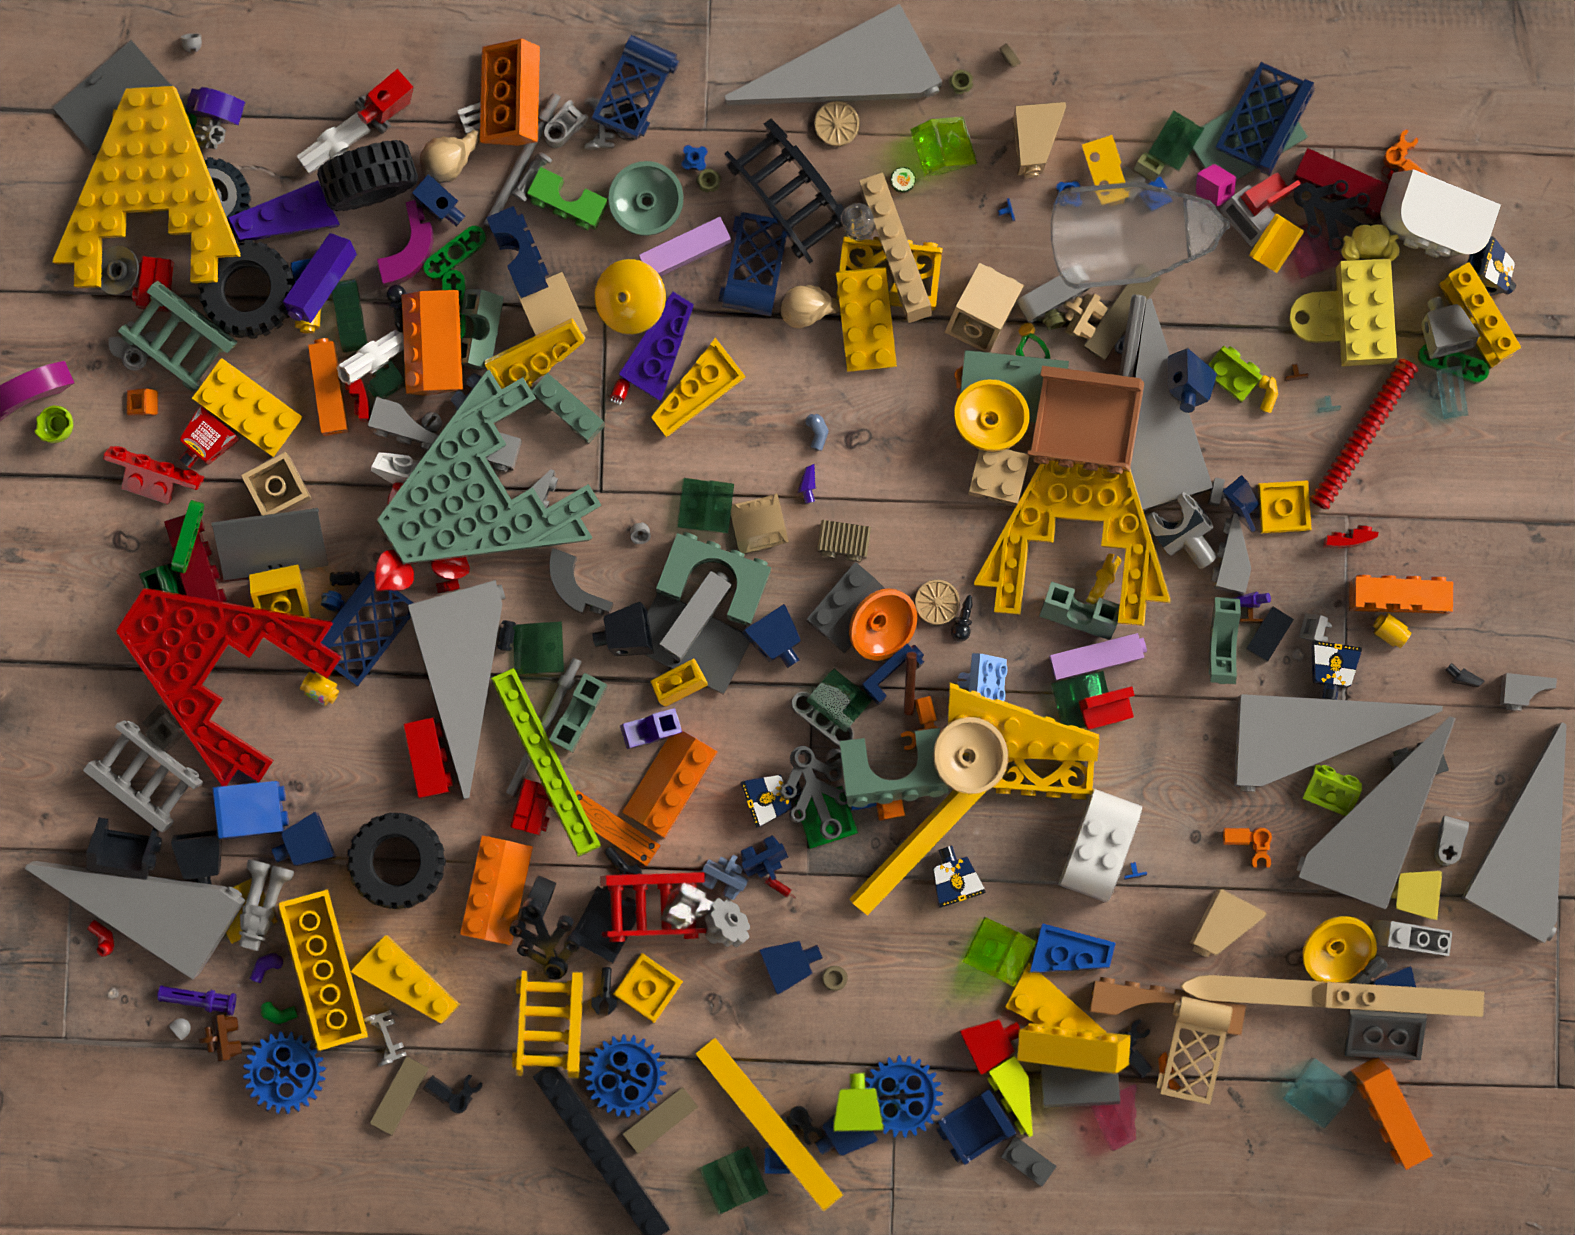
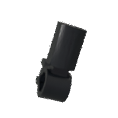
M1137 1019L1132 1023L1129 1032L1125 1030L1122 1033L1124 1035H1131L1128 1066L1139 1079H1142L1153 1069L1137 1049H1132L1137 1044L1136 1040L1138 1038H1145L1151 1032L1149 1029L1143 1033L1137 1031L1138 1024L1142 1022L1141 1019Z
M469 1074L464 1079V1088L462 1090L458 1089L454 1095L451 1093L453 1091L451 1087L432 1075L423 1087V1090L441 1103L448 1102L450 1109L454 1113L460 1114L467 1109L473 1098L470 1096L480 1091L483 1083L480 1082L477 1087L471 1088L468 1082L472 1075Z
M803 1106L793 1107L790 1115L786 1118L784 1115L780 1117L791 1131L793 1130V1125L798 1130L802 1129L804 1141L808 1145L812 1144L808 1139L810 1132H816L819 1138L823 1137L820 1129L812 1126L813 1120L808 1114L807 1109Z

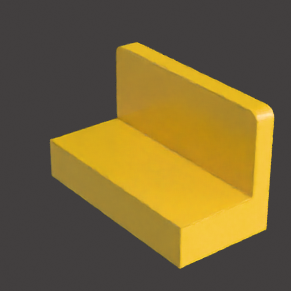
M1276 213L1249 256L1278 273L1304 233V230Z

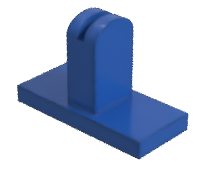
M1007 198L1009 207L998 210V215L1002 216L1011 213L1012 220L1016 221L1010 199Z
M1131 862L1132 875L1124 876V880L1147 876V872L1138 873L1136 862Z

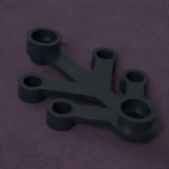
M1339 179L1334 184L1318 188L1310 183H1303L1295 189L1293 196L1295 203L1299 207L1304 208L1308 223V235L1312 238H1317L1322 233V228L1316 221L1314 207L1324 213L1330 249L1334 251L1340 250L1343 247V240L1339 236L1335 219L1353 230L1360 225H1364L1341 210L1356 206L1360 208L1367 207L1370 203L1368 194L1360 192L1354 197L1327 203L1320 197L1333 193L1338 195L1347 193L1349 187L1345 180ZM1344 183L1346 188L1344 191L1339 192L1336 190V185ZM1305 191L1311 193V198L1307 201L1301 198L1302 193ZM1361 195L1367 198V202L1363 205L1357 202L1358 197ZM1312 226L1319 227V232L1316 235L1311 234L1309 231ZM1335 238L1339 239V247L1331 246V241Z
M530 898L525 901L521 913L525 919L533 921L538 936L528 931L523 921L514 920L509 931L511 935L523 939L518 944L517 952L521 956L529 957L543 965L544 973L548 978L553 980L561 979L568 971L566 961L573 952L579 949L581 940L576 935H569L566 937L563 950L558 955L554 948L564 934L571 930L573 919L568 915L560 916L556 929L549 935L542 917L544 910L542 902L538 898ZM534 945L544 950L545 955L534 950Z

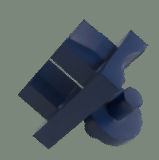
M771 835L762 841L766 851L757 855L753 846L740 851L743 860L741 864L748 877L758 873L759 877L762 878L769 874L773 881L777 879L774 871L782 868L780 861L789 858L783 844H779L776 838Z

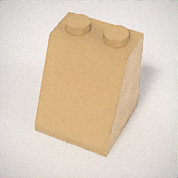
M1066 102L1015 107L1013 123L1018 175H1024V178H1035L1039 176V173H1043L1066 109Z
M979 263L955 307L945 333L983 352L990 353L1024 285L1011 277L995 271L992 267Z
M563 272L546 279L548 288L522 299L517 291L535 336L571 318L575 321L584 338L589 334Z
M1222 889L1216 890L1189 942L1190 945L1194 946L1192 951L1203 957L1217 955L1263 919L1267 912Z

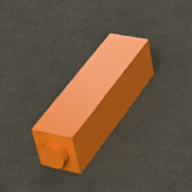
M328 338L316 339L314 344H310L308 347L321 433L323 436L348 433L342 384L336 369L339 365L336 345L333 341H329Z

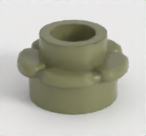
M956 70L953 72V76L949 78V85L955 93L963 94L965 91L969 92L972 89L973 77L968 71ZM959 80H963L964 83L960 84Z
M707 168L698 174L697 184H699L701 191L708 193L709 191L715 192L719 189L721 176L718 172Z
M1059 309L1050 310L1045 313L1046 318L1042 322L1046 324L1048 330L1057 329L1066 323L1064 317L1066 313L1063 311L1059 312Z

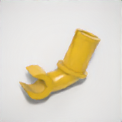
M1110 553L1106 556L1102 568L1096 572L1097 579L1086 602L1095 604L1099 598H1103L1109 584L1115 581V573L1121 564L1119 556L1116 557L1113 563L1112 560L1115 554Z

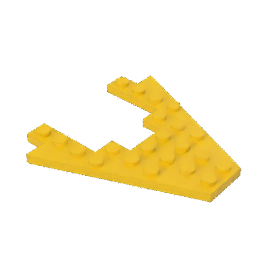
M1055 461L1039 465L974 581L975 586L997 588L995 613L1021 615L1029 541L1053 543L1056 518L1104 522L1101 546L1105 548L1126 549L1118 615L1119 624L1144 626L1147 601L1170 603L1171 599L1131 469L1130 472L1123 471L1122 474H1113L1107 472V468L1098 467V471L1083 469V465L1073 464V468L1059 466L1058 462Z

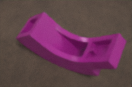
M415 200L405 202L411 225V238L408 245L396 255L377 259L382 283L385 287L401 284L414 277L424 267L425 261L431 254L433 227L431 222L421 224V221H425L423 207H418Z
M65 361L33 369L1 384L0 421L32 401L60 394L73 385L75 382Z

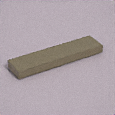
M1141 265L1098 325L1092 338L1086 342L1084 348L1105 361L1115 344L1126 331L1131 296L1134 294L1143 295L1147 300L1161 281V278Z

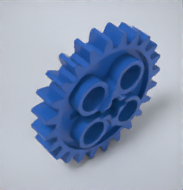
M280 1032L278 1039L275 1040L274 1036L269 1034V1042L267 1043L265 1040L260 1039L261 1048L252 1047L255 1056L247 1055L246 1057L252 1063L245 1064L243 1069L250 1071V1073L243 1075V1079L250 1080L245 1089L254 1090L250 1095L251 1099L259 1097L257 1106L262 1105L264 1102L267 1103V1112L273 1106L276 1107L277 1115L281 1108H285L286 1114L289 1115L291 1107H294L298 1113L300 1112L299 1104L302 1103L308 1108L309 1102L307 1099L316 1100L317 1096L314 1094V1091L321 1092L323 1089L317 1083L325 1082V1077L320 1076L319 1073L324 1072L326 1067L318 1066L324 1058L315 1057L318 1052L316 1048L313 1050L309 1049L311 1040L305 1044L302 1043L303 1035L294 1040L293 1032H290L288 1038H284L283 1033ZM284 1049L289 1052L290 1058L284 1062L279 1061L276 1058V1052ZM270 1058L281 1070L288 1068L290 1070L288 1075L301 1083L302 1088H298L287 1076L280 1078V1071L269 1064L266 1059ZM300 1065H304L309 1069V1075L304 1078L299 1077L295 1069ZM263 1069L271 1070L274 1075L273 1079L270 1081L262 1080L259 1076L260 1071ZM282 1085L291 1086L293 1094L290 1097L281 1096L279 1088Z
M623 1034L621 1042H618L616 1037L613 1036L612 1045L603 1041L605 1049L601 1050L596 1047L595 1051L598 1056L589 1057L594 1065L586 1066V1069L592 1072V1075L585 1077L586 1080L592 1081L587 1090H595L596 1093L593 1094L591 1099L599 1097L601 1100L598 1107L607 1104V1113L615 1108L616 1116H619L621 1111L625 1110L627 1117H630L631 1110L634 1109L636 1114L640 1115L641 1106L648 1111L650 1108L647 1102L651 1101L656 1104L657 1100L654 1095H663V1092L658 1087L659 1085L667 1084L665 1081L660 1080V1076L667 1074L666 1071H660V1067L665 1064V1061H657L661 1053L653 1054L651 1052L654 1048L653 1044L646 1048L644 1046L645 1038L640 1043H636V1035H633L631 1040L627 1041L626 1035ZM618 1051H622L627 1055V1063L623 1066H619L614 1062V1054ZM639 1063H647L649 1065L650 1074L647 1077H640L637 1074L636 1067ZM606 1064H610L621 1071L630 1069V1075L645 1082L647 1086L642 1087L631 1080L622 1082V1076L607 1069ZM611 1074L616 1078V1085L613 1088L608 1089L603 1086L602 1079L604 1075ZM633 1085L639 1090L637 1099L630 1100L626 1098L625 1089L628 1086Z
M898 1055L897 1062L893 1063L892 1059L888 1057V1065L884 1066L881 1062H878L880 1070H870L874 1077L873 1079L865 1077V1080L870 1084L869 1087L865 1088L876 1089L882 1124L884 1125V1134L892 1129L893 1137H896L898 1132L902 1131L904 1138H907V1133L911 1130L916 1136V1128L920 1127L923 1131H926L924 1123L927 1121L930 1124H934L930 1116L932 1114H940L934 1108L935 1106L943 1105L942 1102L936 1100L938 1096L943 1095V1092L936 1091V1087L941 1085V1082H933L932 1079L937 1075L936 1072L928 1074L927 1071L930 1066L926 1065L921 1068L920 1059L915 1064H912L911 1056L907 1057L906 1062H902L901 1056ZM913 1075L918 1076L921 1080V1085L916 1090L909 1089L906 1084L907 1079ZM887 1077L893 1078L896 1083L894 1090L891 1092H886L881 1087L883 1079ZM900 1089H904L906 1094L921 1092L925 1094L921 1098H906L903 1104L900 1103L899 1099L880 1100L879 1098L881 1095H897ZM911 1102H921L923 1110L919 1115L910 1114L908 1108ZM887 1103L896 1104L898 1111L894 1117L884 1115L883 1108Z

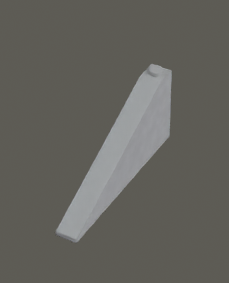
M898 4L725 95L724 100L726 105L729 106L914 99L923 96L929 98L940 91L938 88L941 87L942 80L901 5Z
M1152 298L1147 299L1145 302L1134 378L1142 379L1144 389L1130 468L1143 511L1178 501L1177 496L1182 492L1195 496L1211 491L1213 488L1190 415L1180 410V401L1168 390V356L1170 354Z
M495 580L408 605L464 799L470 796L502 609L501 600L505 599L502 585L497 586Z
M1241 694L1238 696L1234 786H1240V791L1255 792L1256 787L1259 788L1439 713L1442 711L1443 706Z
M1451 716L1447 718L1307 853L1306 858L1301 857L1297 867V871H1300V878L1387 909L1456 718Z
M1563 722L1556 725L1461 897L1466 902L1539 943H1545L1546 940L1550 941L1557 930L1554 925L1557 922L1566 745V724Z
M33 861L25 867L26 870L191 979L200 975L246 901L241 897L242 894L233 887L227 888L225 886L148 876L146 880L89 871L85 867Z

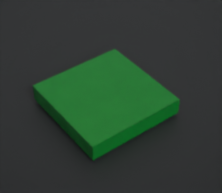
M842 785V786H839V787H836V788L839 789V790H843V789H844V788H843V785ZM822 793L831 818L838 820L842 827L841 834L838 837L828 840L820 834V825L822 823L812 797L810 798L805 810L806 817L801 821L810 849L858 834L848 804L838 805L834 798ZM839 794L840 801H846L845 794ZM827 825L825 828L826 832L832 834L833 828Z

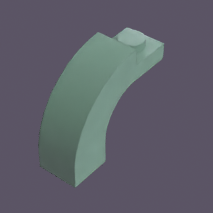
M1215 597L1208 661L1210 682L1236 684V647L1241 615L1240 599Z

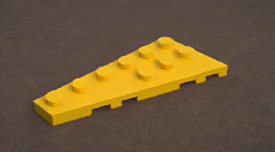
M950 683L948 724L967 717L980 718L991 723L998 729L1005 740L1008 758L1098 762L1099 734L1073 725L1067 726L1055 722L1053 718L1035 715L1033 711L999 699L992 700L983 697L976 691L971 690L969 692L959 688L956 684ZM964 752L962 756H969V755Z

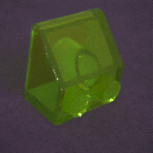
M964 117L930 119L910 129L924 176L942 175L978 164Z
M984 917L962 962L1015 987L1036 941L1018 931Z

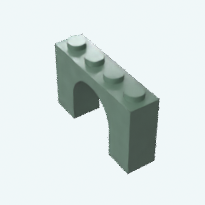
M684 532L683 535L677 533L658 582L656 593L680 601L688 578L695 568L709 562L722 564L733 573L737 583V589L727 613V619L748 627L751 626L771 573V567L767 566L768 562L758 558H754L753 561L744 558L745 554L737 550L731 549L730 552L720 549L721 545L712 541H707V543L697 540L698 537L691 533Z
M940 728L915 731L918 751L917 765L908 776L899 780H885L872 772L868 764L865 738L840 741L848 807L860 808L871 803L889 804L894 800L901 799L912 801L918 797H940L943 794L949 793L948 785L938 775L933 759L934 745L940 734Z

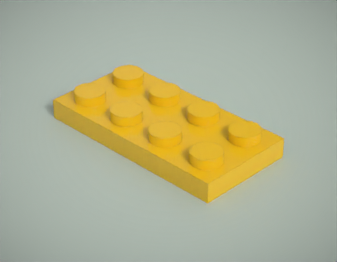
M886 267L836 272L847 372L897 367Z
M222 358L219 359L192 396L194 401L272 457L276 455L303 418Z

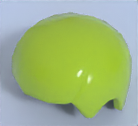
M53 405L44 408L39 416L36 417L37 427L34 432L42 441L56 444L64 442L70 437L73 430V418L64 407Z

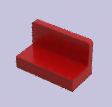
M1277 172L1243 193L1240 197L1252 214L1257 216L1286 198L1301 183L1297 180L1287 186Z
M1130 686L1079 701L1086 729L1090 730L1133 718L1134 714L1129 698L1135 696L1133 687Z

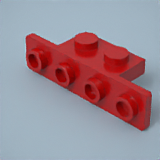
M110 446L103 456V460L126 467L121 489L165 504H169L172 499L175 483L198 490L205 478L194 470H184L175 467L169 462H159L151 459L148 455L129 452L121 446Z

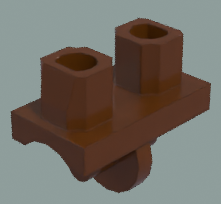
M224 1014L211 1016L213 1032L212 1027L204 1028L206 1038L199 1039V1044L206 1043L208 1053L215 1052L216 1046L218 1062L231 1060L230 1057L241 1054L240 1040L228 1042L227 1032L236 1031L239 1028L237 1017H224Z

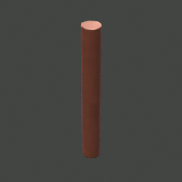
M908 652L906 655L905 715H912L914 713L917 655L914 652Z

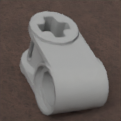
M571 100L567 101L544 129L545 141L548 146L552 148L562 147L574 133L584 126L589 116L587 114L583 115L573 106ZM552 130H559L562 132V136L559 139H552L549 133Z
M1448 816L1442 817L1434 857L1438 864L1449 866L1460 859L1463 844L1468 833L1469 822ZM1449 848V853L1453 854V857L1446 859V855L1442 854V852Z

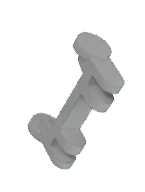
M598 98L584 99V103L589 104L594 110L600 101ZM604 108L600 116L614 115V109ZM599 123L598 134L593 141L585 144V149L614 148V143H605V140L614 139V133H605V126Z
M542 152L536 154L535 160L530 163L529 169L521 181L517 183L515 190L511 194L525 202L527 199L525 197L526 191L534 181L540 167L551 163L552 159Z
M390 1010L363 1019L364 1023L368 1022V1024H372L380 1029L384 1036L387 1047L384 1058L381 1059L382 1062L378 1063L379 1067L407 1055L406 1052L397 1055L395 1053V1050L404 1046L402 1042L392 1045L386 1027L394 1024L395 1021L390 1019L384 1022L382 1018L392 1014Z

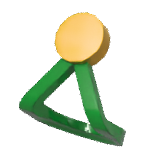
M1023 324L1018 331L1022 339L1016 348V355L1025 356L1023 347L1028 338H1030L1043 349L1045 353L1044 358L1050 359V352L1042 339L1034 335L1035 328L1033 324Z

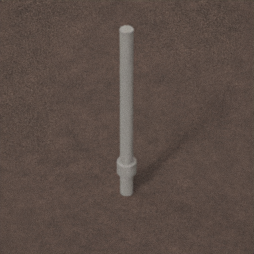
M555 93L551 94L545 108L541 109L538 114V141L546 125L553 119V112L561 99ZM538 142L525 144L488 216L503 210ZM486 219L484 225L490 228L489 223Z
M573 657L565 674H561L557 682L559 686L541 720L546 733L567 690H571L575 682L573 678L581 661ZM526 752L506 793L514 797L531 765Z

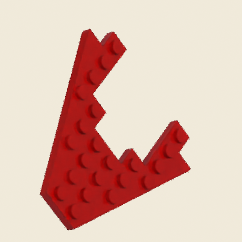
M148 588L142 589L116 630L123 643L222 786L229 784L238 769L257 782H260L274 761L211 720V717L224 698L205 687L203 683L227 646L230 645L250 658L262 639L265 638L327 679L342 657L321 643L333 625L331 621Z

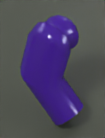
M269 953L258 958L249 979L261 983L266 970L272 968L280 969L283 966V958L278 956L277 953Z

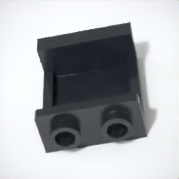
M99 817L87 849V870L147 880L149 871L154 870L156 865L155 853L160 852L162 846V838L158 837V829L153 827L150 836L109 830V819Z
M597 886L571 935H576L580 938V946L614 963L628 936H625V941L610 942V937H602V932L612 931L611 891H608V886H603V888ZM626 896L625 900L621 899L622 931H632L636 923V900Z

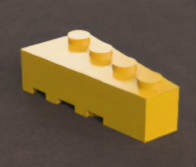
M385 935L350 971L439 1023H444L461 1005L389 935Z
M1032 1023L1028 1024V1027L1026 1026L1019 1030L1017 1061L1116 1074L1129 1065L1131 1035L1100 1033L1089 1030L1076 1031L1068 1030L1065 1027L1043 1028L1041 1024Z

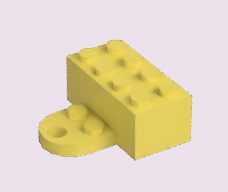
M1391 259L1340 261L1335 268L1337 291L1304 294L1293 304L1290 310L1289 322L1296 336L1312 343L1340 342L1342 366L1392 364L1397 358ZM1305 312L1309 318L1308 323L1304 325L1297 323L1295 319L1296 313Z

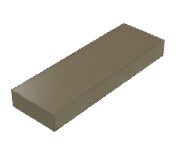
M406 1056L370 1124L393 1135L429 1068Z
M682 1087L623 1133V1135L639 1154L697 1109L698 1106L684 1087Z

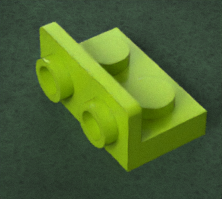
M1222 346L1208 366L1217 373L1215 382L1242 403L1263 377L1259 373L1261 370L1252 362L1246 363L1239 358L1241 354L1233 347L1229 346L1226 348Z
M1316 764L1313 775L1303 794V799L1347 816L1357 803L1362 791V783L1352 775L1344 776L1337 773L1330 766Z

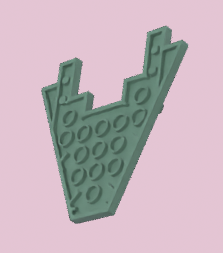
M486 371L378 518L377 523L402 564L587 542L593 538L581 519L601 507V503L589 484L546 509L534 488L511 500L486 457L507 445L494 424L536 399L523 377L501 389L491 371Z

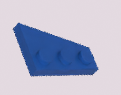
M1042 923L1029 973L1108 969L1116 943Z

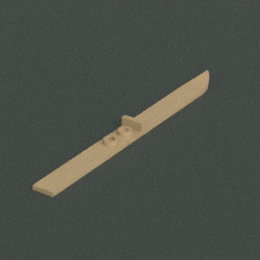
M1218 975L1196 976L1184 981L1180 985V988L1186 993L1209 1001L1483 1017L1484 991Z

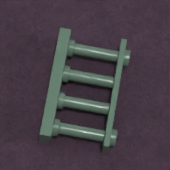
M156 281L147 291L151 295V301L132 327L125 324L120 327L118 332L122 334V339L132 346L137 345L183 380L182 384L187 389L197 391L203 383L200 378L217 355L224 351L226 353L230 352L238 341L159 281ZM164 305L171 310L172 316L151 343L139 333L159 306ZM180 321H185L192 326V331L171 358L160 348ZM205 336L212 341V346L191 373L181 366L180 363L199 337Z

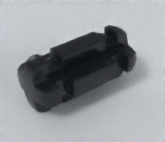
M343 571L337 572V574L331 572L329 576L330 585L335 586V584H338L339 586L352 585L353 583L359 585L360 573L358 571H355V573Z
M503 620L501 624L504 625L503 628H500L498 638L500 645H497V648L503 651H511L510 643L513 644L515 634L513 626L516 627V623Z

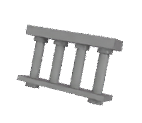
M124 720L116 724L115 728L122 734L103 760L98 761L96 759L89 762L83 771L162 833L168 830L174 823V820L170 818L169 812L189 786L195 789L201 786L203 781L198 778L199 774L189 767L185 768L139 732L140 728L135 723ZM131 740L142 749L123 775L117 776L110 771V766L128 741ZM150 755L161 765L143 790L137 792L130 786V781ZM171 771L181 780L161 807H156L150 802V796L166 774Z

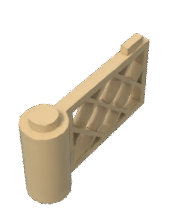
M1181 997L1180 1001H1175L1173 1015L1177 1016L1174 1033L1165 1072H1159L1156 1088L1161 1089L1160 1094L1205 1104L1211 1103L1225 1037L1231 1020L1232 1007L1187 997ZM1180 1028L1192 1030L1196 1037L1183 1044L1179 1038ZM1209 1034L1220 1036L1218 1045L1209 1050L1202 1041ZM1199 1041L1205 1053L1193 1059L1186 1048ZM1177 1042H1178L1179 1045L1181 1046V1047H1179L1178 1049H1176ZM1184 1051L1190 1062L1178 1069L1173 1059L1175 1055ZM1216 1051L1215 1059H1214V1057L1212 1056V1053ZM1209 1056L1213 1062V1068L1203 1074L1196 1063ZM1193 1065L1200 1076L1187 1083L1181 1072ZM1173 1066L1175 1071L1170 1074L1171 1068ZM1179 1075L1184 1086L1178 1090L1168 1089V1081L1174 1076ZM1203 1080L1208 1087L1206 1096L1196 1095L1191 1087Z

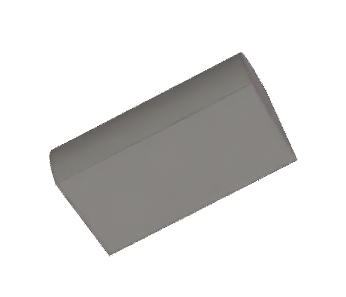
M1249 184L1231 197L1219 210L1252 247L1258 242L1275 214L1270 208L1257 216L1252 214L1240 197L1252 188Z

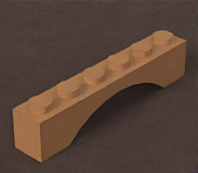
M1100 977V981H1093L1089 1011L1117 1015L1139 1004L1160 1002L1174 1005L1176 1000L1180 1001L1181 997H1187L1232 1007L1227 1033L1242 1035L1246 1005H1242L1240 1002L1203 1000L1192 997L1180 989H1175V993L1165 992V987L1150 985V989L1140 988V983L1125 981V985L1115 984V979Z

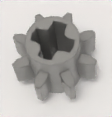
M203 118V123L195 126V138L201 141L200 147L217 149V144L224 143L226 129L220 126V120Z

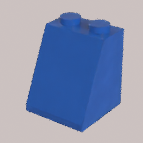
M271 781L213 788L219 838L228 840L281 833L285 831V826H289L288 813L283 811L282 801H286L285 788L280 786V782Z

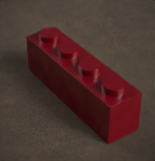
M1306 149L1292 178L1293 180H1299L1301 184L1310 183L1316 188L1334 184L1339 179L1345 180L1349 187L1347 193L1344 195L1333 193L1323 197L1329 200H1333V198L1342 200L1364 192L1370 198L1369 205L1365 208L1356 206L1348 209L1355 210L1357 208L1364 211V215L1370 219H1381V208L1389 184L1312 149ZM1344 183L1336 185V190L1339 192L1344 191L1346 188ZM1359 196L1357 202L1361 205L1367 202L1366 196Z
M185 515L164 521L173 553L176 550ZM201 519L188 567L185 573L180 572L187 596L227 603L224 589H219L218 587L219 571L216 564H211L209 558L210 555H213L209 541L204 542L202 532L205 531V527Z

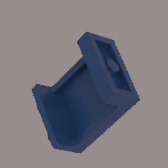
M908 643L905 644L862 684L863 690L878 706L887 697L878 685L906 661L908 652L916 653V666L918 668L924 664L922 659L924 654L915 644L912 647Z
M989 1089L938 1120L937 1122L940 1126L936 1128L942 1140L946 1141L948 1139L953 1146L949 1151L956 1162L962 1161L964 1165L1004 1139L1016 1134L1015 1129Z

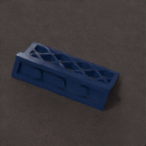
M1260 62L1220 137L1216 149L1260 169L1261 173L1270 176L1315 91L1314 82L1307 79L1303 81ZM1263 70L1273 74L1275 82L1261 86L1259 77ZM1288 82L1297 85L1294 93L1286 96L1283 95L1280 85ZM1277 86L1280 98L1267 102L1263 91ZM1260 92L1264 103L1250 107L1248 103L1249 96ZM1283 102L1285 108L1283 114L1272 118L1269 106ZM1266 108L1269 119L1255 123L1252 112ZM1249 113L1252 125L1239 129L1236 122L1238 117ZM1271 123L1274 130L1272 135L1261 139L1258 127ZM1254 129L1258 140L1244 145L1241 133ZM1238 135L1241 146L1231 149L1224 145L1228 137ZM1260 145L1262 154L1257 161L1249 157L1246 149Z
M372 570L368 572L332 619L333 625L321 642L329 649L333 646L342 645L344 660H340L337 664L344 663L345 670L338 665L334 669L357 686L363 681L411 618L409 611L405 616L395 617L393 602L404 601L408 605L414 604L399 591L388 590L389 600L375 602L373 593L376 589L375 573ZM392 593L400 599L392 600ZM371 595L372 603H365ZM390 603L392 618L377 620L375 605ZM372 605L374 620L359 622L358 611L361 607ZM356 615V622H357V623H350L351 620H352V619L354 618V616ZM400 619H402V621H401V622L399 623V625L396 627V622H395V620H400ZM392 621L394 630L392 634L379 637L378 622ZM375 623L377 638L362 640L360 625ZM357 625L359 640L344 642L343 631L345 628ZM341 636V643H335L338 637ZM387 639L381 647L380 640ZM377 641L378 652L376 655L364 657L362 643ZM359 643L361 658L347 660L345 645ZM372 659L367 666H365V660ZM362 661L363 672L357 679L348 673L347 662Z

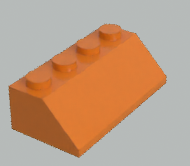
M521 38L482 47L481 143L519 146L538 142L540 46Z
M418 291L403 294L402 316L406 394L430 396L463 390L459 291Z
M684 731L668 738L622 813L666 838L718 752Z
M482 835L460 935L512 945L514 936L511 935L509 929L512 922L518 919L533 846Z

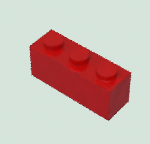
M435 718L405 723L404 728L418 798L423 799L450 793L449 787L453 786L451 772H446L444 762H448L446 747L441 748L439 738L443 737L441 723H436Z

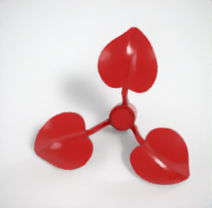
M396 482L392 485L387 506L404 483ZM394 550L383 552L378 558L375 568L376 591H400L411 586L414 580L412 563L402 564ZM466 557L435 560L431 563L432 571L443 579H460L470 572V566Z

